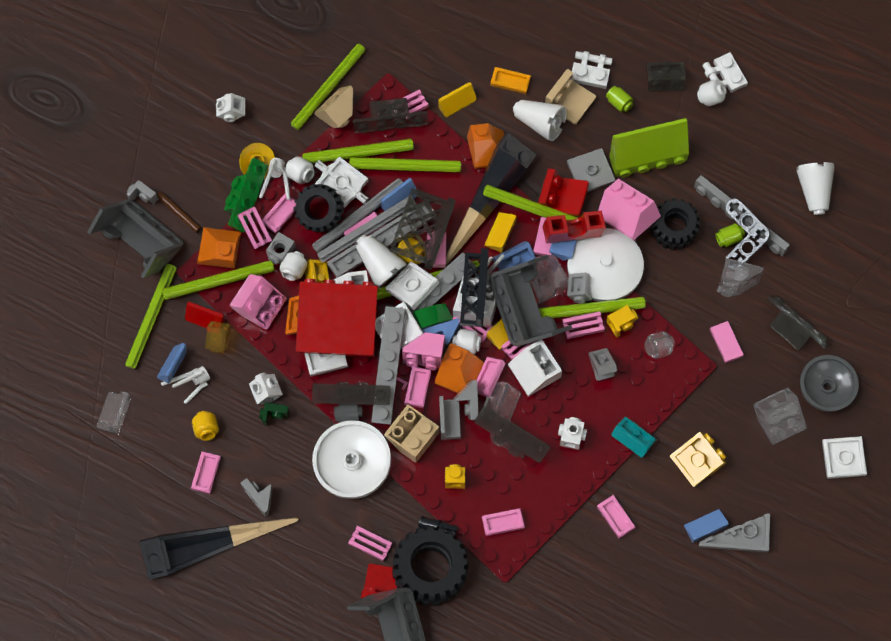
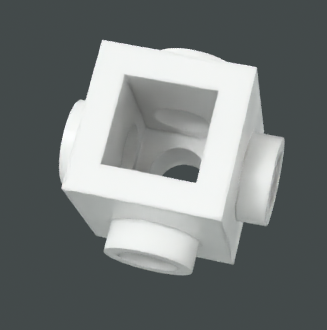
M230 93L217 99L216 117L224 119L226 122H234L236 119L245 116L244 97Z
M260 373L249 383L257 404L272 403L283 395L275 374Z
M574 417L565 418L564 424H560L558 435L561 436L560 446L579 450L581 440L585 441L587 429H583L584 422Z

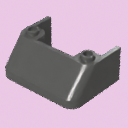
M124 200L100 208L87 231L89 234L101 231L109 239L120 237L146 258L143 262L145 269L141 275L142 278L159 273L183 246V241L176 234L132 200Z
M548 255L494 272L490 275L489 282L508 339L514 346H521L572 329L571 325L557 329L553 318L550 316L541 317L529 282L534 280L538 274L535 263L548 259Z
M396 588L371 594L347 606L348 610H364L368 615L378 614L385 641H426L413 592L409 588Z

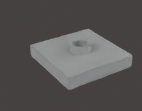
M602 148L567 160L573 179L589 182L587 193L611 185L616 181Z

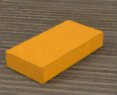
M495 67L490 86L526 94L531 75Z

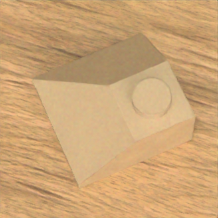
M352 86L339 88L314 114L333 128H343L350 121L349 118L352 116L353 110Z

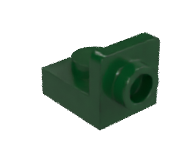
M265 402L264 408L260 410L259 419L262 420L263 426L268 425L269 415L274 419L283 420V418L289 417V407Z

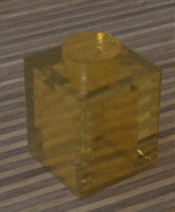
M211 321L207 327L205 349H210L214 353L224 352L228 346L230 324Z

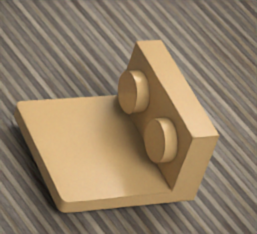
M567 69L547 94L545 103L566 107V119L576 125L594 102L596 95L574 82L573 72Z

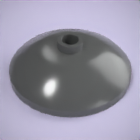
M823 355L812 359L804 367L800 376V389L803 397L811 406L821 411L835 412L846 408L852 403L858 392L859 382L854 368L846 360L837 356ZM824 385H829L830 390H826Z

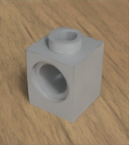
M278 232L266 250L268 259L276 265L278 263L281 264L286 254L293 253L295 250V241ZM278 248L285 249L282 253L275 252Z

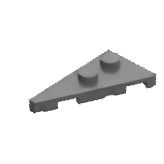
M767 513L755 520L745 522V524L725 530L718 535L705 538V540L699 542V548L768 553L770 514Z

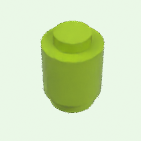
M613 86L606 94L608 102L621 113L628 112L634 105V99L621 87Z
M736 223L722 228L718 233H715L720 247H728L743 240L742 236H745L743 228Z

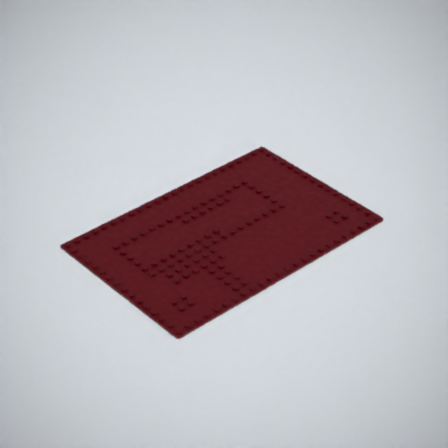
M387 73L353 105L352 116L349 118L350 121L343 128H333L330 126L298 157H302L303 153L412 139L413 150L356 158L460 161V172L356 169L368 178V182L361 190V193L369 198L368 201L399 178L404 182L411 178L418 191V196L414 198L416 205L412 208L423 202L433 216L432 221L390 246L389 250L398 256L399 243L412 237L423 243L427 252V232H446L447 254L472 203L486 168L474 169L469 144L429 108L395 123L387 109V105L411 94V92L391 74ZM420 102V103H418V104L412 106L411 108H409V109H407V110H404V111H402V112H399V113H397V114H395V115L398 116V115H400V114H402V113H404V112H406V111H408V110H410V109H412V108H414V107H416V106L422 104V102ZM348 158V159H343V160H345L347 163H349L350 158ZM336 160L326 161L322 163H324L326 166H329L333 164ZM312 163L314 176L310 182L298 184L288 177L290 197L292 199H298V193L302 192L303 188L309 187L319 180L323 172L315 167L316 163ZM283 175L275 178L267 185L263 198H259L260 193L258 194L254 206L261 220L285 194ZM515 185L509 191V193L531 200ZM323 197L314 198L309 206L310 214L315 219H323L329 211L327 200ZM357 198L351 200L343 208L344 213L341 215L343 218L341 221H338V224L364 204ZM500 202L446 267L462 253L481 254V248H488L484 245L499 212L517 216L515 225L502 252L524 241L529 242L534 251L542 216ZM379 206L373 212H375L378 216L379 214L383 213L384 210L381 206ZM252 212L251 217L264 240L266 238ZM295 212L278 232L295 241L296 248L293 253L295 251L302 253L306 261L310 259L319 260L318 253L313 249L312 245L329 231L315 232L307 230L303 225L299 224V220L295 217ZM248 222L247 226L255 242L258 243L259 240L250 222ZM228 223L221 228V230L239 232L238 230L230 227ZM265 226L271 240L273 241L277 234H275L273 231H271L269 228ZM246 232L241 233L235 269L197 264L198 250L177 270V275L187 283L270 261L266 250L272 241L254 249ZM343 234L341 237H339L337 240H335L333 243H335V242L338 241L339 239L343 238V237H344V234ZM278 248L275 252L282 253L285 249ZM488 248V259L491 256L495 257L501 254V252ZM427 254L424 261L420 264H417V266H419L429 274L445 269L427 268ZM534 254L536 258L542 257L540 255ZM552 254V258L548 257V259L535 263L538 274L534 280L529 282L538 299V308L579 304L567 296L569 278L567 270L568 259L563 261ZM469 259L471 262L477 260L480 264L479 259ZM493 260L491 261V263H490L489 266L487 267V270H488V269L492 266V264L494 263ZM273 263V272L257 275L266 279L287 298L267 330L242 317L229 306L246 279L196 292L216 312L223 314L224 319L333 423H340L335 422L334 407L338 406V404L357 402V406H361L362 417H359V421L370 424L384 436L385 432L407 406L404 405L412 367L403 363V349H401L397 377L408 382V384L402 390L401 388L404 383L396 381L391 425L371 422L382 340L376 329L374 357L345 355L348 367L310 377L305 354L296 352L297 333L292 335L285 334L289 298L299 296L300 282H305V272L300 279L290 281L282 276L280 264L276 265ZM363 263L350 272L365 271L367 269ZM327 265L329 280L336 279V276ZM496 266V268L489 274V276H490L492 273L499 271V269L497 268V266ZM367 271L368 282H373ZM400 272L386 281L381 287L389 285ZM461 281L434 304L445 303L452 318ZM633 291L630 295L623 299L637 298L640 296ZM394 296L377 300L376 318L385 313L386 306L396 307L402 302ZM591 300V301H585V303H591V302H597V301ZM647 302L645 308L633 309L638 319L634 321L631 329L625 332L622 330L617 338L606 322L607 316L613 312L601 313L605 329L603 332L567 339L564 331L542 339L561 368L562 375L558 380L530 396H527L508 366L512 359L502 349L499 350L486 337L485 341L481 342L480 351H476L475 356L485 362L487 357L503 360L506 364L491 396L478 395L477 420H470L468 416H465V404H468V400L459 401L461 439L441 440L439 396H443V400H453L458 393L434 383L439 371L438 368L437 370H431L424 408L413 407L439 426V434L416 463L413 462L384 436L391 452V467L388 475L437 521L440 519L443 523L457 526L458 533L455 538L457 540L460 539L463 546L503 583H507L634 453L611 435L619 422L626 416L651 435L715 370L716 364ZM497 305L492 326L502 319ZM576 316L553 318L558 329L564 327L563 319ZM597 318L591 319V320H586V321H581V322H576V323H571V324H567V325H573V324L588 322V321H592V320H597ZM599 325L569 330V333L599 327ZM469 326V327H471L473 330H475L477 333H479L481 336L483 335V334L480 333L477 329H475L473 326ZM527 344L521 345L512 354L515 355ZM445 345V349H444V355H445V353H446V351H447L446 345ZM607 348L616 364L617 371L614 372V377L597 381L588 353ZM418 366V368L426 369L425 366ZM574 417L584 422L583 429H587L585 441L581 440L579 450L560 446L561 436L558 435L560 424H564L565 418ZM453 464L465 467V489L445 488V467ZM518 508L521 509L524 529L490 536L485 535L482 516Z

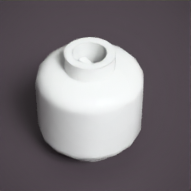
M718 80L703 83L697 92L698 99L706 106L722 103L725 99L726 87Z
M297 156L288 161L286 174L298 184L310 182L314 176L313 164Z
M297 251L287 253L280 264L282 276L290 281L300 279L307 268V261L304 255Z
M460 329L457 335H453L452 344L464 348L475 355L476 351H480L481 336H478L476 331Z

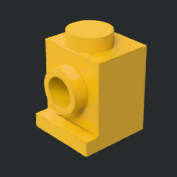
M628 305L608 315L606 322L617 338L622 330L625 332L633 327L634 321L638 319V316L633 309L630 310Z
M457 464L445 467V488L465 489V467Z

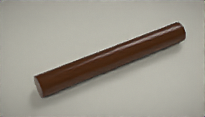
M162 191L158 192L157 197L195 233L200 231L201 227Z

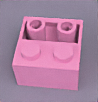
M249 274L229 306L242 317L267 330L287 298L262 276Z
M425 332L403 347V363L409 367L425 366L429 370L439 369L444 355L445 335Z

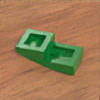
M445 303L432 305L413 312V316L421 330L453 320Z

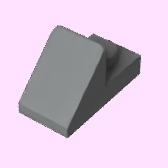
M607 348L588 353L597 381L614 377L617 367Z
M470 380L453 398V401L468 400V404H465V416H468L470 420H477V380Z
M246 478L241 482L242 488L263 515L267 517L270 512L273 492L272 484L259 492L260 489L254 481L250 483Z

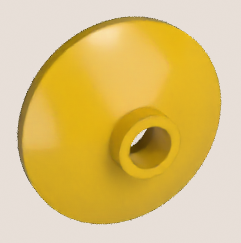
M252 143L245 147L240 155V169L245 175L251 159L257 158L268 165L265 179L270 160L275 158L274 153L265 144Z

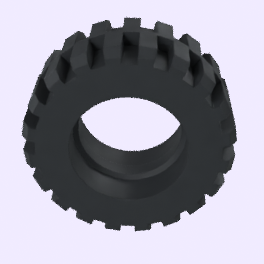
M427 526V530H423L421 527L417 528L415 533L409 532L406 538L399 542L398 548L394 553L392 575L396 580V587L411 589L415 603L417 601L422 602V606H428V603L438 606L440 602H449L451 597H456L459 594L468 574V553L466 549H463L462 541L460 539L456 540L455 534L449 532V534L445 533V529L439 527V530H433V526ZM423 551L440 553L449 563L447 576L437 582L421 580L412 570V560L415 555Z

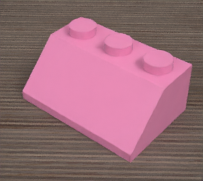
M617 179L604 191L598 210H602L604 222L632 240H635L661 217L654 200L620 179Z

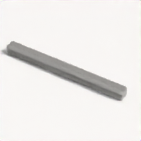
M396 179L313 243V249L319 253L341 237L343 232L367 217L381 206L382 198L403 183L402 180Z
M411 196L403 199L317 254L319 260L322 263L326 262L356 243L364 234L366 236L415 206V200Z

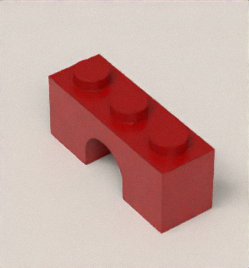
M602 210L585 212L581 217L573 220H566L565 215L546 217L542 226L546 244L601 237L606 229Z

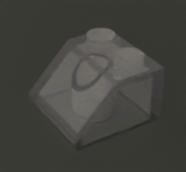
M726 258L717 292L726 297L737 296L759 283L764 267Z

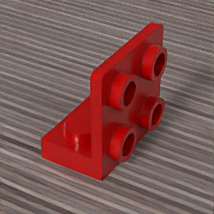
M548 168L538 203L572 216H580L589 182L586 180L561 178L555 169Z
M368 564L361 599L371 594L396 589V580L392 575L393 567Z

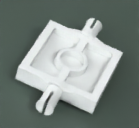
M338 157L329 166H326L320 160L316 162L315 167L323 173L315 184L327 185L337 190L336 192L342 197L341 201L344 202L343 208L355 198L363 204L368 201L369 198L361 193L362 188L368 182V178L341 157Z

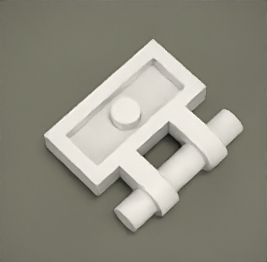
M576 51L575 58L582 60L581 64L575 62L573 64L574 82L606 89L610 69H605L603 66L604 64L611 66L613 58H608L603 54H600V56L589 54L588 51ZM587 62L598 63V67L587 65Z
M731 52L714 59L715 67H711L709 62L702 65L705 69L706 77L710 78V80L719 81L717 74H720L723 81L719 82L724 84L730 93L748 84Z

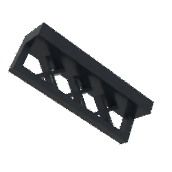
M481 248V254L465 253L460 325L483 327L488 248ZM469 259H479L480 265L473 269L468 264ZM472 275L479 280L473 287L467 282V279ZM471 292L477 297L473 304L466 300V296ZM471 310L476 315V321L464 320V315Z

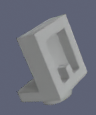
M139 180L127 190V197L132 201L139 196L144 202L147 203L149 201L154 205L158 200L156 193Z
M569 274L567 296L579 304L591 301L592 296L588 293L589 274Z

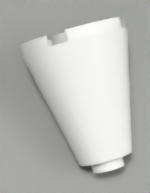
M520 100L513 107L514 116L550 141H554L562 131L560 125L562 122L565 123L567 117L566 107L558 104Z
M823 162L824 166L818 163H809L796 167L809 211L813 212L814 215L825 214V211L829 210L834 163Z
M364 234L356 241L358 243L356 249L374 285L378 286V288L407 265L404 260L371 235L366 236Z

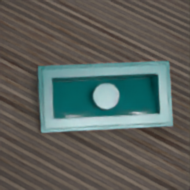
M626 416L619 422L611 434L641 458L657 440Z

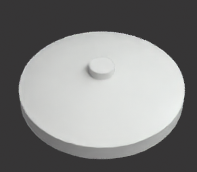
M609 228L604 230L601 237L576 240L573 256L567 262L568 275L574 273L589 274L588 293L592 296V300L597 302L619 300L630 295L639 285L644 269L643 255L636 242L620 231Z
M344 421L331 426L318 439L313 451V469L321 485L333 495L346 499L362 498L376 491L386 480L391 467V452L386 439L375 427L361 421Z

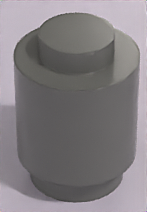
M357 402L338 404V406L334 407L335 422L359 421V417H362L361 406H357Z

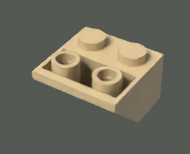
M407 404L385 432L384 436L402 454L416 463L439 434V426Z

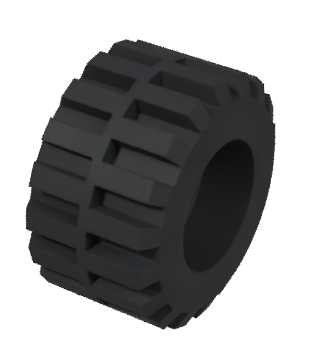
M312 184L309 187L303 188V191L298 193V199L294 201L296 203V207H294V211H296L295 217L299 220V224L303 225L307 230L315 232L329 231L337 226L338 221H341L343 218L341 217L342 213H344V202L341 201V195L334 188L323 184ZM316 197L325 198L329 204L328 214L323 219H315L310 214V203Z
M673 198L671 202L667 199L664 204L661 202L658 205L661 217L651 225V231H653V238H657L656 242L658 244L662 243L663 248L669 246L670 250H674L675 247L681 250L683 246L686 248L690 245V242H694L700 226V216L696 214L697 209L695 207L691 208L692 204L690 202L686 204L684 199L677 201V198ZM673 217L679 218L685 223L686 228L681 231H673L666 226L665 221Z

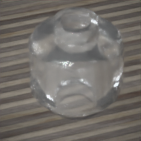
M661 331L649 335L644 346L648 355L658 359L670 355L675 342L673 337L667 332Z

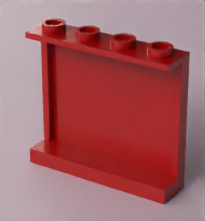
M305 279V282H300L296 352L374 357L378 286H374V282H363V285H355V281H343V284H336V280H324V283H317L316 279Z

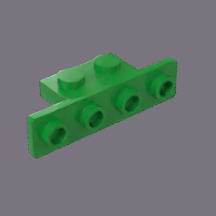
M256 158L251 159L245 175L237 176L232 181V189L225 201L224 211L232 213L228 225L241 233L245 232L237 215L254 207L268 165ZM245 215L243 216L246 224L248 225L249 220Z

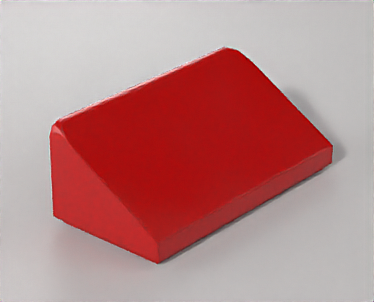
M192 302L187 303L186 321L220 333L225 322L223 314Z

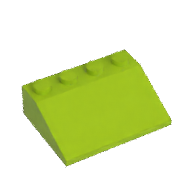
M684 118L613 135L609 158L615 177L625 178L632 173H645L649 169H662L670 164L675 163V165H679L687 161L689 155L687 119Z

